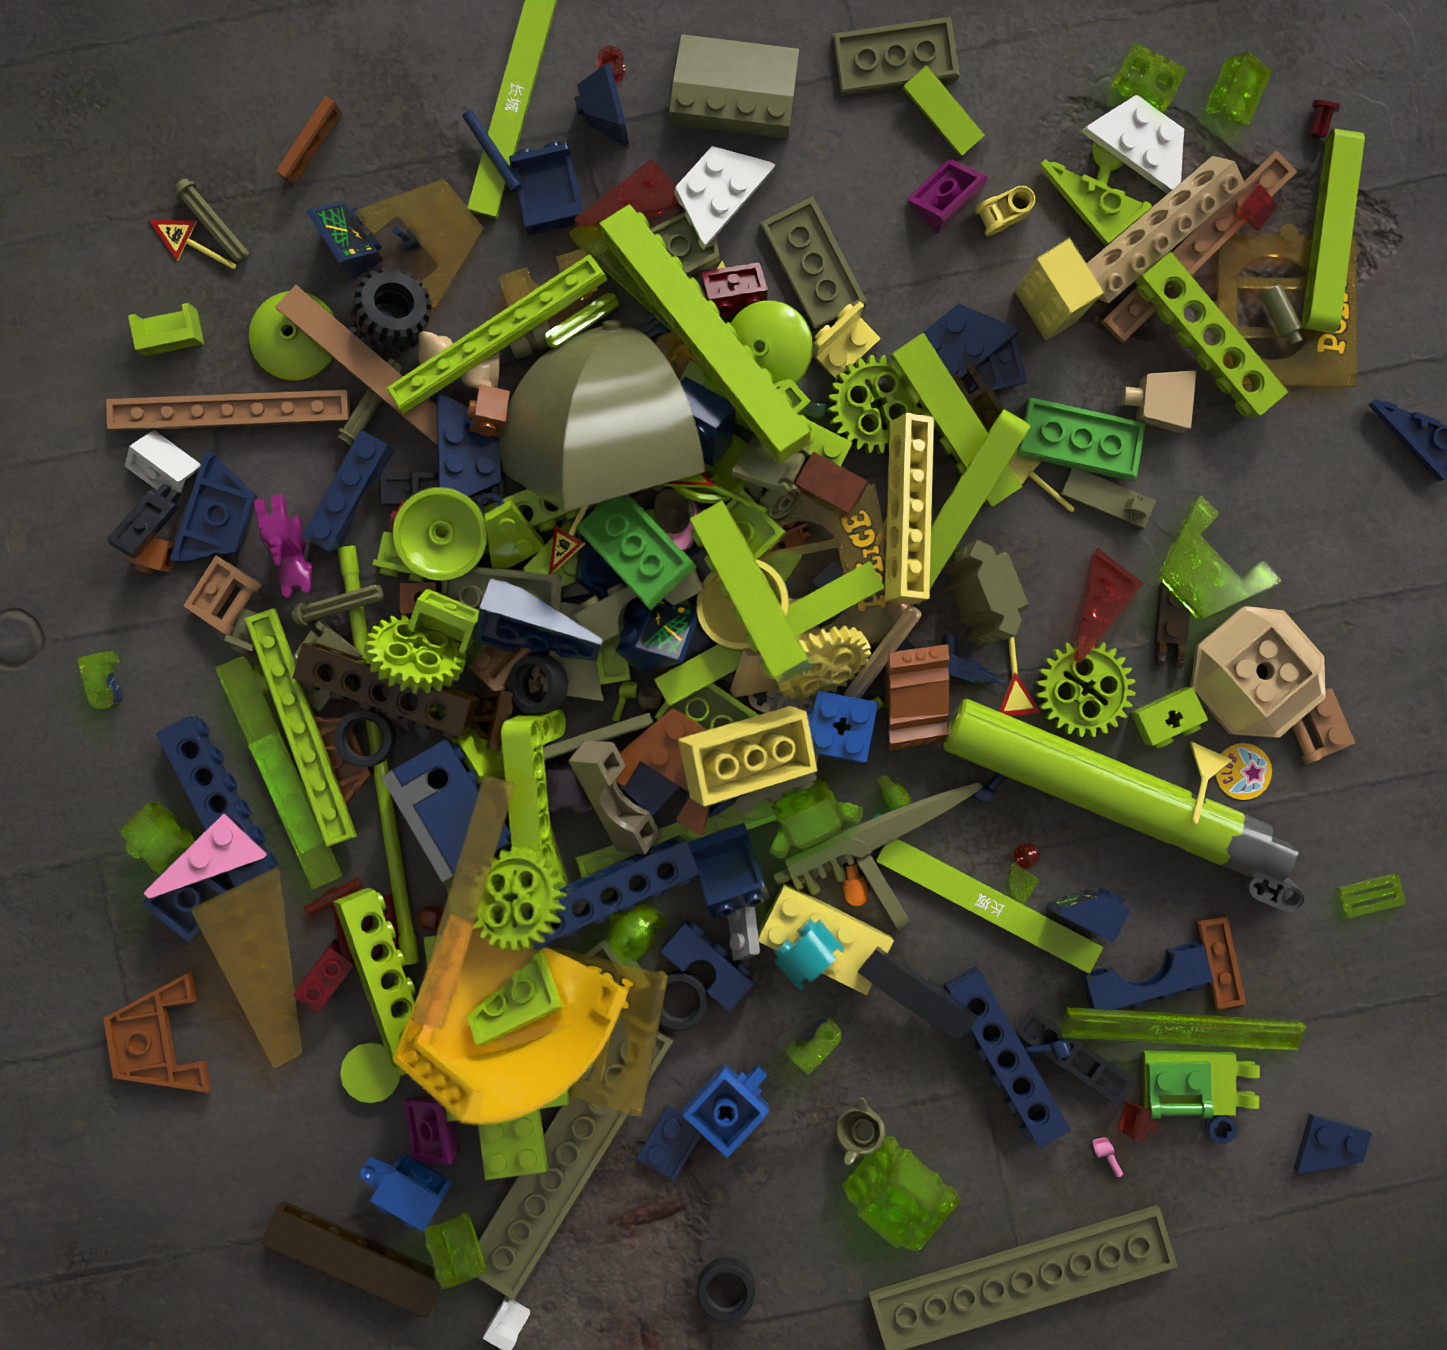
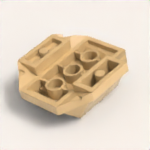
M1243 606L1195 646L1190 687H1193L1201 703L1230 735L1279 738L1326 698L1324 655L1285 611ZM1259 664H1263L1267 668V676L1264 680L1259 678L1256 673Z

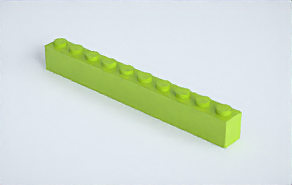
M629 204L600 222L601 236L604 243L777 463L781 464L808 446L811 426L808 420L802 414L798 416L792 408L793 404L789 396L784 391L779 392L774 386V380L766 368L761 369L755 362L756 358L752 350L747 345L743 347L737 339L738 335L733 326L728 322L725 324L719 317L720 313L714 302L711 300L707 301L704 298L698 282L694 278H688L678 257H672L668 253L662 237L659 234L654 235L649 229L650 226L646 217L641 212L637 213Z

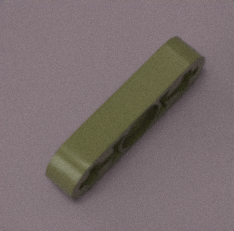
M870 854L862 858L854 856L897 930L901 931L912 923Z

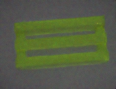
M1391 874L1337 888L1338 894H1341L1342 899H1340V903L1344 906L1345 911H1343V915L1346 918L1406 904L1398 874ZM1390 883L1394 884L1392 887L1349 897V893ZM1394 893L1397 896L1394 899L1353 909L1351 905Z

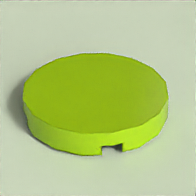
M368 1041L360 1043L348 1052L342 1062L340 1075L343 1087L350 1096L360 1102L375 1103L383 1101L393 1094L401 1082V1076L392 1070L383 1042Z

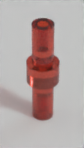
M356 877L338 888L334 886L323 892L324 896L305 905L304 910L310 917L329 906L331 908L335 907L333 901L363 888V884Z

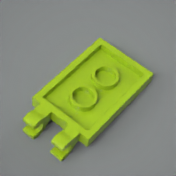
M1142 1051V1111L1144 1114H1148L1147 1062L1208 1061L1211 1064V1092L1214 1115L1236 1116V1106L1259 1109V1096L1255 1095V1092L1236 1091V1076L1260 1078V1066L1255 1065L1254 1061H1236V1054L1233 1052ZM1159 1095L1160 1104L1199 1103V1095Z

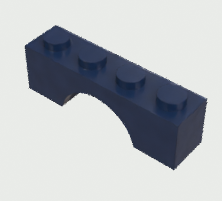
M360 430L302 537L337 554V548L342 546L352 528V518L360 499L370 484L379 477L380 473H383L395 450L388 444Z
M1195 941L1166 949L1165 960L1157 974L1145 981L1131 982L1124 980L1110 966L1092 970L1090 974L1087 972L1080 974L1089 1008L1094 1013L1100 1014V1016L1116 1014L1118 1008L1128 1005L1130 1008L1144 1006L1147 1004V1000L1156 997L1159 1000L1175 997L1176 992L1181 990L1198 991L1204 989L1206 983L1214 981L1205 948Z

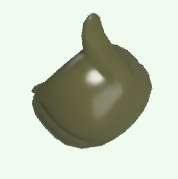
M859 1098L857 1106L845 1110L837 1121L836 1140L846 1152L844 1163L851 1165L855 1159L875 1153L880 1149L885 1140L886 1128L884 1121L867 1105L864 1098Z

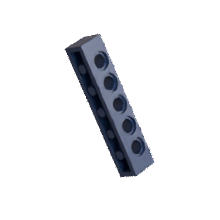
M188 716L157 732L156 735L205 830L207 831L223 814H226L268 854L265 858L254 861L252 865L245 864L227 871L238 895L247 893L280 876L277 871L279 869L278 861L272 853H268L264 845L265 837L258 826H254L250 818L252 813L248 803L244 799H240L236 791L238 785L234 776L230 772H226L222 764L224 762L223 754L217 746H213L208 737L210 730L203 719H199L198 716ZM192 742L196 743L199 749L198 755L195 758L188 751L189 745ZM205 769L212 773V781L209 785L202 779V773ZM219 795L226 800L224 811H220L216 806V799Z
M677 835L651 847L645 855L635 854L559 888V892L567 894V897L559 899L558 904L565 907V910L556 911L561 922H555L551 925L554 931L553 934L543 932L545 942L541 943L534 940V948L532 949L542 950L553 943L552 940L563 935L564 937L573 936L579 933L581 927L587 924L602 923L609 918V914L618 910L628 911L637 906V902L642 899L659 897L665 893V889L673 885L682 886L693 880L692 877L700 873L687 841L682 836ZM662 863H669L668 871L664 875H657V868ZM640 875V884L635 888H629L630 879ZM605 889H614L613 896L610 899H600L601 893ZM576 902H586L583 911L579 913L572 912V907ZM533 907L530 909L528 914L529 920L534 915Z
M974 966L944 983L949 991L948 993L966 1007L971 999H981V1007L974 1012L978 1018L965 1033L968 1037L973 1034L977 1040L978 1045L974 1048L983 1063L989 1061L994 1070L989 1075L998 1090L1003 1087L1009 1096L1004 1101L1012 1115L1019 1114L1023 1124L1019 1127L1027 1141L1034 1140L1040 1149L1071 1131L981 971ZM995 1025L996 1033L990 1038L982 1036L983 1029L986 1026ZM1002 1052H1011L1009 1062L1006 1064H999L997 1062L998 1056ZM1018 1078H1025V1087L1021 1090H1014V1081ZM1032 1105H1041V1111L1038 1115L1028 1116V1110Z

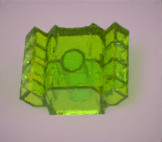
M821 779L813 782L814 785L810 788L785 795V797L773 802L771 806L780 829L769 853L781 859L783 857L786 858L791 845L806 849L838 834L843 821L854 825L858 824V821H861L864 808L847 802L836 801L827 782L821 781Z
M885 1135V1140L880 1149L866 1156L842 1184L848 1199L858 1207L856 1215L896 1249L904 1246L908 1250L920 1251L961 1202L954 1186L944 1185L939 1174L921 1163L912 1154L910 1149L901 1148L895 1136Z

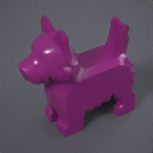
M282 494L271 496V515L268 514L264 498L253 501L260 539L271 553L275 565L280 566L276 576L281 585L283 596L288 599L293 590L301 589L308 594L312 587L311 577L313 568L312 563L304 560L306 546L305 538L302 537L303 521L299 516H293V521L289 518L286 510L288 503Z

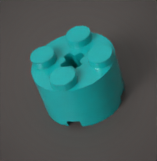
M808 919L797 929L800 935L793 942L790 943L787 939L774 950V954L777 956L774 963L798 990L804 988L801 983L802 980L806 978L809 982L813 981L835 961L836 957L832 953L836 949L841 953L845 949L820 919L815 923L813 920Z

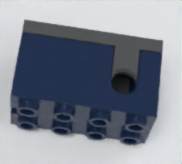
M444 739L395 768L394 772L390 771L381 778L441 881L451 891H454L461 887L462 883L466 884L474 879V875L479 876L482 874L481 865L490 867V856L500 859V850L511 852L512 835L504 821L500 823L496 821L501 816L489 796H481L486 791L481 783H477V776L474 771L470 770L467 772L466 769L468 767L464 762L466 758L458 744L451 746L448 740ZM448 781L446 786L437 789L441 782Z

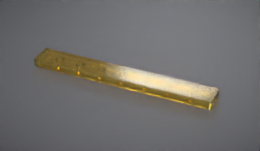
M483 775L415 1006L412 1022L440 1029L444 1028L515 783Z

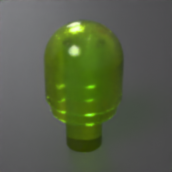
M887 774L877 779V782L883 789L881 793L882 799L890 810L893 811L911 804V797L902 784H899V782L893 783Z

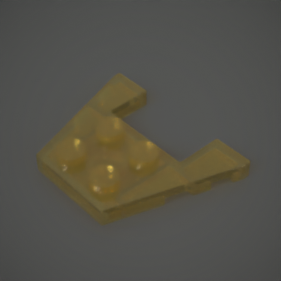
M445 179L355 211V215L372 236L394 218L398 217L438 265L436 270L421 281L423 283L422 289L427 288L430 294L428 299L432 300V308L439 303L483 230V226Z

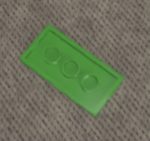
M1032 397L1027 399L1023 420L1029 423L1030 427L1018 446L1016 456L1132 482L1137 479L1146 423Z
M629 494L604 500L576 527L650 610L697 567Z

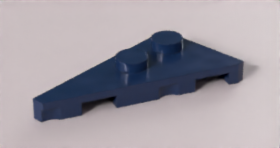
M1374 399L1368 404L1375 414L1438 481L1447 478V425L1418 412L1411 413L1397 408L1396 404L1388 401Z

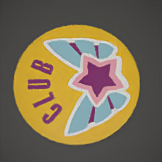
M1238 743L1228 747L1221 753V755L1232 759V762L1215 774L1218 785L1227 795L1239 800H1248L1259 796L1266 790L1271 781L1272 766L1268 756L1262 749L1253 744Z

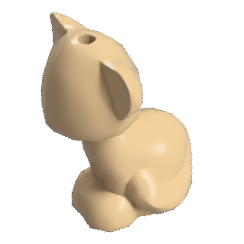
M420 332L418 334L420 343L418 360L420 365L452 345L451 339L446 336H437L431 332ZM500 351L462 375L461 380L464 385L474 389H478L480 384L498 388Z

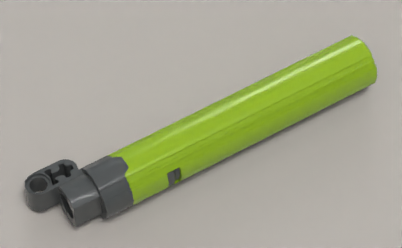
M962 700L954 711L947 727L948 735L943 742L944 751L1242 874V884L1251 896L1258 901L1289 913L1297 912L1304 906L1305 894L1294 881L1287 878L1294 867L1298 852L1289 843L1272 837L1273 828L1271 824L1204 797L1199 822L1194 825L1192 819L1198 795L1192 794L1189 790L972 700ZM1264 880L1265 883L1270 887V890L1266 886L1261 884H1256V886L1254 885L1256 882L1262 883ZM1293 890V895L1289 899L1281 900L1284 892Z

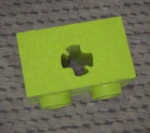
M1184 687L1130 712L1145 745H1156L1157 748L1174 742L1172 737L1182 732L1184 736L1197 732L1201 729L1200 724L1208 721L1193 687ZM1169 714H1174L1175 718L1171 720V724H1166L1165 720L1169 718Z

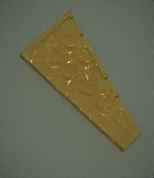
M277 866L191 908V912L273 1068L302 1054L296 1001L292 996L294 994L280 873Z

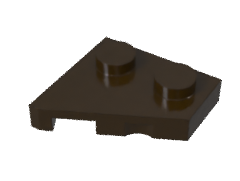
M503 690L475 693V697L481 698L472 728L476 729L480 739L488 741L486 744L487 749L501 751L502 726L512 713L513 704L511 699L513 693Z

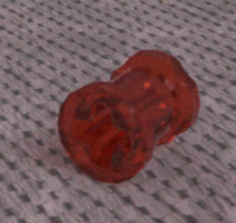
M607 46L598 53L597 63L599 68L611 62L616 66L611 68L616 84L623 80L626 73L624 57L621 50L617 47Z

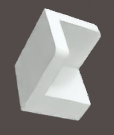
M505 1296L488 1324L483 1339L501 1350H512L519 1332L530 1315V1310Z

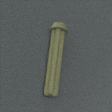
M188 179L179 181L173 188L177 200H183L234 261L240 263L249 255L248 251L195 190L196 184Z
M387 358L386 362L400 373L401 365L395 360ZM369 388L344 428H339L338 430L340 432L338 438L350 446L353 445L360 430L363 431L382 401Z
M372 585L307 605L303 602L298 603L292 609L293 620L297 625L309 626L313 620L382 601L384 598L382 587L380 585Z

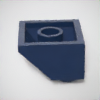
M606 64L577 84L579 96L574 97L579 115L585 114L586 122L589 126L618 143L627 145L629 140L611 65Z

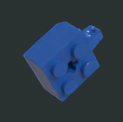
M817 691L814 708L807 707L806 710L814 755L866 765L878 702ZM841 721H845L846 726L851 728L850 731H845L843 736L838 735V730L833 728L834 725H839Z
M723 1063L683 1106L682 1116L727 1158L769 1112L768 1103L759 1096L762 1091L758 1087L767 1077L766 1071L757 1064L747 1075L742 1071L737 1075L726 1063ZM731 1106V1113L728 1111L721 1113L720 1107Z
M409 1155L397 1157L392 1165L370 1157L359 1174L362 1180L376 1190L370 1201L375 1204V1207L380 1212L388 1215L393 1214L402 1219V1223L412 1230L419 1229L423 1232L452 1183V1180L423 1163L413 1160Z

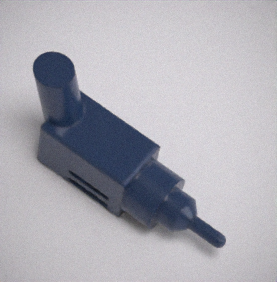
M945 634V645L948 644L950 660L948 671L950 677L984 686V684L990 685L994 682L1001 685L1006 684L1005 681L995 678L994 674L988 672L987 668L980 667L979 662L957 656V637Z

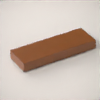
M326 95L276 170L281 178L291 186L296 184L342 114L335 101Z
M1220 915L1196 920L1195 924L1199 942L1205 948L1214 980L1208 983L1214 1009L1219 1011L1246 1005L1228 916Z

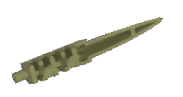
M975 783L953 789L895 809L849 830L845 829L785 858L787 868L774 874V878L778 886L792 879L797 890L803 888L802 884L805 883L810 895H815L821 890L816 877L820 875L822 879L828 877L826 872L832 870L838 882L847 879V873L843 864L847 862L849 866L854 864V856L862 858L872 853V850L914 830L979 791L983 786L980 783Z

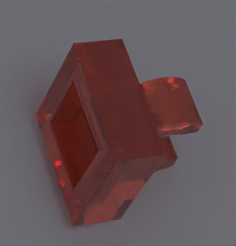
M1125 1101L1119 1131L1134 1140L1145 1142L1147 1132L1157 1133L1159 1120L1150 1119L1151 1111L1141 1105Z

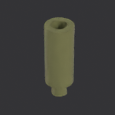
M1276 285L1263 292L1260 296L1281 338L1287 337L1291 346L1301 342L1303 339L1298 330L1303 327L1282 285Z

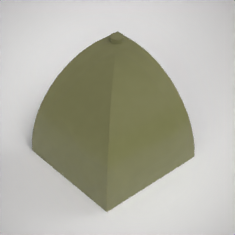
M621 320L605 321L601 327L580 332L558 348L552 347L537 360L523 377L507 408L506 422L500 437L501 472L565 512L705 472L703 454L694 417L674 370L660 349L649 337L633 327L622 324Z

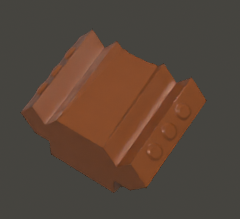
M948 644L889 652L888 662L884 666V715L887 726L888 751L944 742L948 735V665L950 660Z

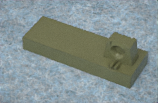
M1070 468L1059 494L1062 497L1139 529L1146 527L1156 503L1154 499L1089 472Z

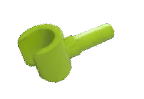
M625 681L621 684L618 704L612 720L620 721L626 704V698L636 699L637 682Z

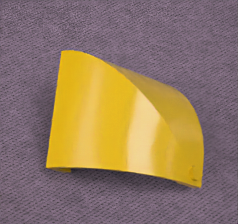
M450 913L392 1060L461 1122L476 1124L496 1123L524 1116L553 1101L572 1086L591 1066L612 1032L620 1010L624 1006L628 990L580 962L549 948H544L542 951L545 953L564 1008L483 1047L476 1046L467 1016L494 991H499L511 979L510 976L515 971L527 965L538 950H529V948L523 946L522 951H515L512 948L509 951L500 949V946L490 945V939L487 940L480 937L483 930L474 929L473 926L477 921Z

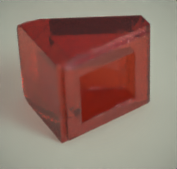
M1258 183L1234 213L1258 231L1278 205L1266 189Z

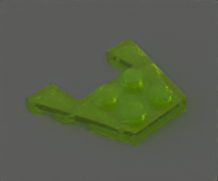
M1202 495L1193 500L1189 515L1181 525V532L1176 542L1172 545L1158 574L1159 579L1198 620L1206 618L1281 581L1264 561L1257 563L1241 579L1202 538L1200 534L1220 515Z

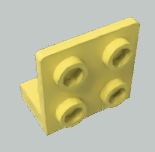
M860 301L854 307L848 304L837 315L838 320L832 327L827 324L814 337L816 340L813 343L812 357L835 381L838 380L836 375L839 372H847L845 366L849 363L855 365L856 360L860 357L862 358L881 339L860 317L864 307Z

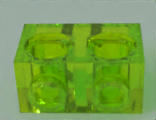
M1134 42L1127 52L1111 86L1117 88V91L1123 96L1134 97L1138 95L1157 110L1164 112L1172 102L1188 69ZM1128 69L1136 70L1140 77H1133ZM1160 82L1164 84L1167 91L1159 90L1155 83Z

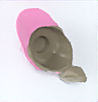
M660 484L650 487L658 491L654 512L659 527L682 551L690 549L694 543V538L690 531L695 529L690 518L701 513L696 501L678 493L672 486Z

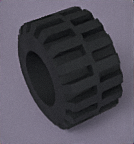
M386 267L380 268L379 273L373 270L368 273L367 278L363 277L360 280L351 308V323L353 327H357L356 334L358 337L366 338L364 343L369 347L374 344L377 346V351L383 352L384 348L389 349V353H396L397 349L405 352L408 351L409 346L414 348L419 343L418 334L426 331L432 313V300L428 299L430 294L427 288L422 289L423 283L419 279H412L413 274L407 271L406 274H402L398 268L388 271ZM381 303L397 305L405 312L406 317L399 319L389 318L383 315L376 305Z

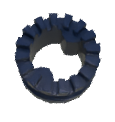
M491 493L480 496L476 505L482 512L484 519V505H489L490 500H495L499 507L505 504L502 498Z
M1213 1115L1212 1119L1206 1120L1205 1130L1215 1142L1226 1144L1234 1139L1236 1126L1228 1116ZM1225 1121L1227 1122L1228 1129H1224V1135H1215L1214 1129L1219 1127L1218 1122Z

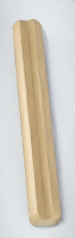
M912 605L907 606L868 659V662L846 689L844 696L861 699L887 664L889 652H895L920 619L922 614L920 610Z

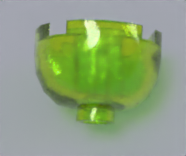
M637 902V906L628 911L618 910L611 914L609 918L611 924L608 928L607 939L614 952L626 964H629V958L635 962L655 943L657 939L652 938L657 928L661 932L663 931L667 921L666 916L649 904Z

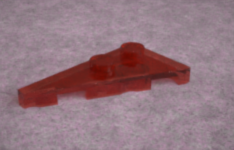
M651 158L574 218L573 224L577 228L599 226V222H602L629 204L637 213L641 212L643 215L660 214L662 210L680 207V210L684 208L680 206L674 194L677 185Z
M1099 548L1091 556L1073 657L1079 664L1144 584Z

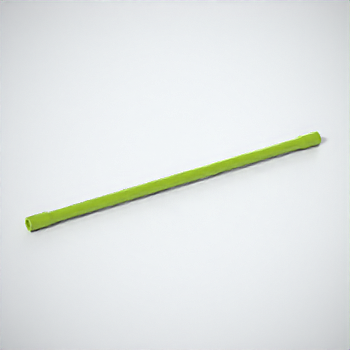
M356 546L337 548L346 593L361 589ZM361 606L349 610L354 648L363 654L361 658L366 659L364 649L368 633L364 607ZM359 677L360 688H361L362 681H361V678ZM366 720L370 753L373 755L382 746L383 733L376 723ZM386 759L384 762L373 766L398 927L399 950L403 954L406 965L420 962L417 939L413 930L394 801L381 778L389 772Z

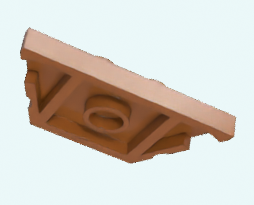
M314 716L345 804L347 805L373 775L370 767H356L348 764L339 756L335 747L334 733L338 723L343 718ZM352 726L348 733L349 746L356 754L365 756L354 726Z

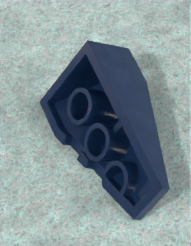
M490 578L479 608L474 642L503 651L514 652L516 647L529 648L531 654L541 655L542 651L547 650L555 651L560 657L597 661L603 639L524 589L506 581H497Z

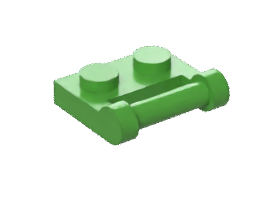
M1208 1061L1147 1062L1149 1118L1160 1119L1161 1116H1201L1202 1119H1212L1214 1110L1211 1092V1064ZM1159 1095H1199V1103L1160 1104Z

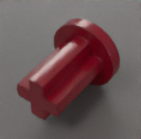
M1313 100L1312 107L1316 110L1309 135L1324 138L1327 137L1333 112L1339 111L1340 104L1327 100Z

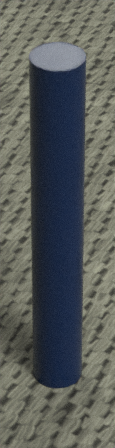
M472 110L466 111L462 115L463 119L511 191L519 190L522 184Z

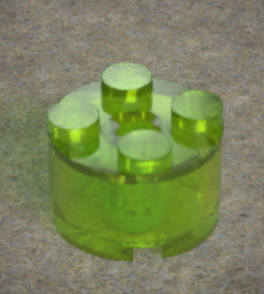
M150 801L147 802L119 830L121 836L128 842L124 846L126 851L136 859L144 858L148 865L158 874H161L194 843V838L186 826L182 830L180 829L179 825L175 822L178 818L169 809L155 801L152 803Z

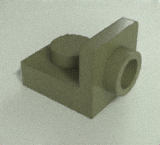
M243 608L236 620L231 635H226L224 641L232 643V650L248 655L250 651L256 652L244 619L259 613Z

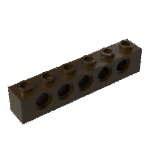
M318 642L302 643L293 679L302 681L303 687L316 691L322 688L330 691L331 697L340 700H348V698L358 701L357 705L365 709L375 710V708L385 710V715L394 719H403L405 717L414 720L413 725L419 728H437L442 730L441 735L448 738L459 739V736L471 733L481 698L443 685L441 691L436 690L432 686L428 694L423 688H418L417 693H413L412 688L408 686L404 691H400V684L396 683L390 687L388 686V678L379 680V672H371V664L365 663L364 658ZM329 665L333 668L334 676L332 679L327 674V668ZM356 675H358L362 681L360 689L356 687L354 682ZM384 684L387 685L390 691L388 699L382 694V686ZM411 694H414L418 700L416 708L410 704L409 698ZM439 703L446 709V716L444 718L437 712Z

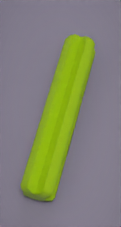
M613 293L604 294L548 331L544 336L547 345L550 348H558L619 306L616 295Z

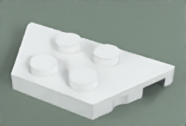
M1135 95L1082 130L1084 135L1165 193H1170L1181 183L1184 129L1138 95Z
M712 146L678 183L674 194L680 206L685 210V217L689 225H693L699 237L698 243L703 250L773 172L775 164Z

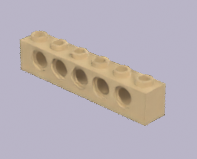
M1215 156L1210 157L1086 264L1104 292L1098 300L1110 303L1246 186L1235 161Z

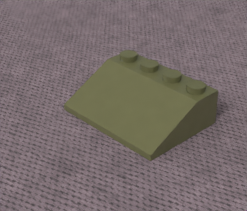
M681 34L669 109L670 125L788 139L799 49Z

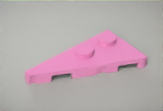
M223 814L144 894L148 898H152L263 859L268 854L226 814Z

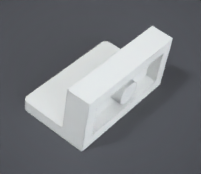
M154 430L129 446L125 463L126 468L156 490L161 485L166 484L171 487V491L176 490L182 493L185 480L199 471L201 465Z

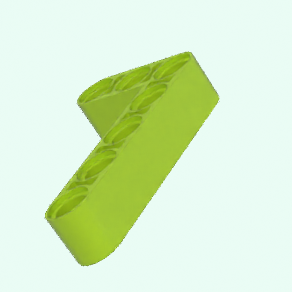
M560 709L539 714L523 713L505 721L501 731L509 824L512 835L511 845L521 850L526 847L532 849L533 852L543 853V858L553 860L543 745L561 737L565 732L566 719L564 712Z

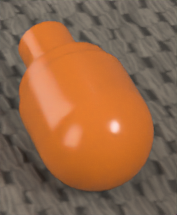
M857 863L850 866L849 864L845 865L847 879L843 881L845 898L849 904L861 906L866 903L869 897L867 881L863 875H859Z

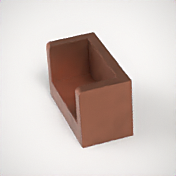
M812 452L795 485L800 491L804 489L842 510L843 515L849 518L867 488V481L823 456Z

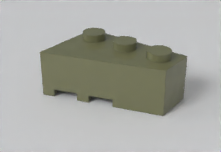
M560 602V613L579 624L574 614L582 610L581 606ZM549 651L548 656L557 659L566 671L568 679L567 696L606 701L603 685H600L596 661L560 657L555 651ZM546 675L544 680L543 692H547L548 683Z

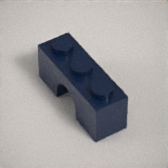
M685 920L661 947L660 952L683 972L696 960L710 962L716 970V975L708 984L706 992L730 1012L752 987L753 979L750 977L752 971L739 961L735 964L727 956L730 952L717 941L712 944L704 936L707 932L694 921L689 924Z

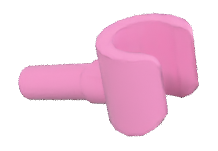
M1103 1137L1093 1140L1092 1143L1097 1158L1106 1156L1116 1177H1121L1123 1172L1115 1159L1114 1148L1108 1138Z

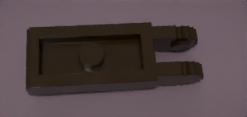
M970 363L965 367L968 375L974 380L977 387L967 392L959 376L954 374L952 378L986 431L989 432L1004 408L989 384L983 381L974 365Z
M1169 582L1160 583L1154 642H1156L1154 661L1156 666L1163 667L1165 664L1167 643L1175 644L1173 666L1175 668L1183 667L1186 653L1185 645H1187L1193 585Z

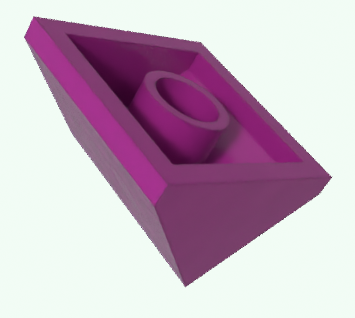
M949 158L907 198V201L939 233L982 192L988 179L986 175Z
M432 1095L403 1100L413 1160L447 1165L453 1163L460 1152L455 1121L447 1122L446 1108Z

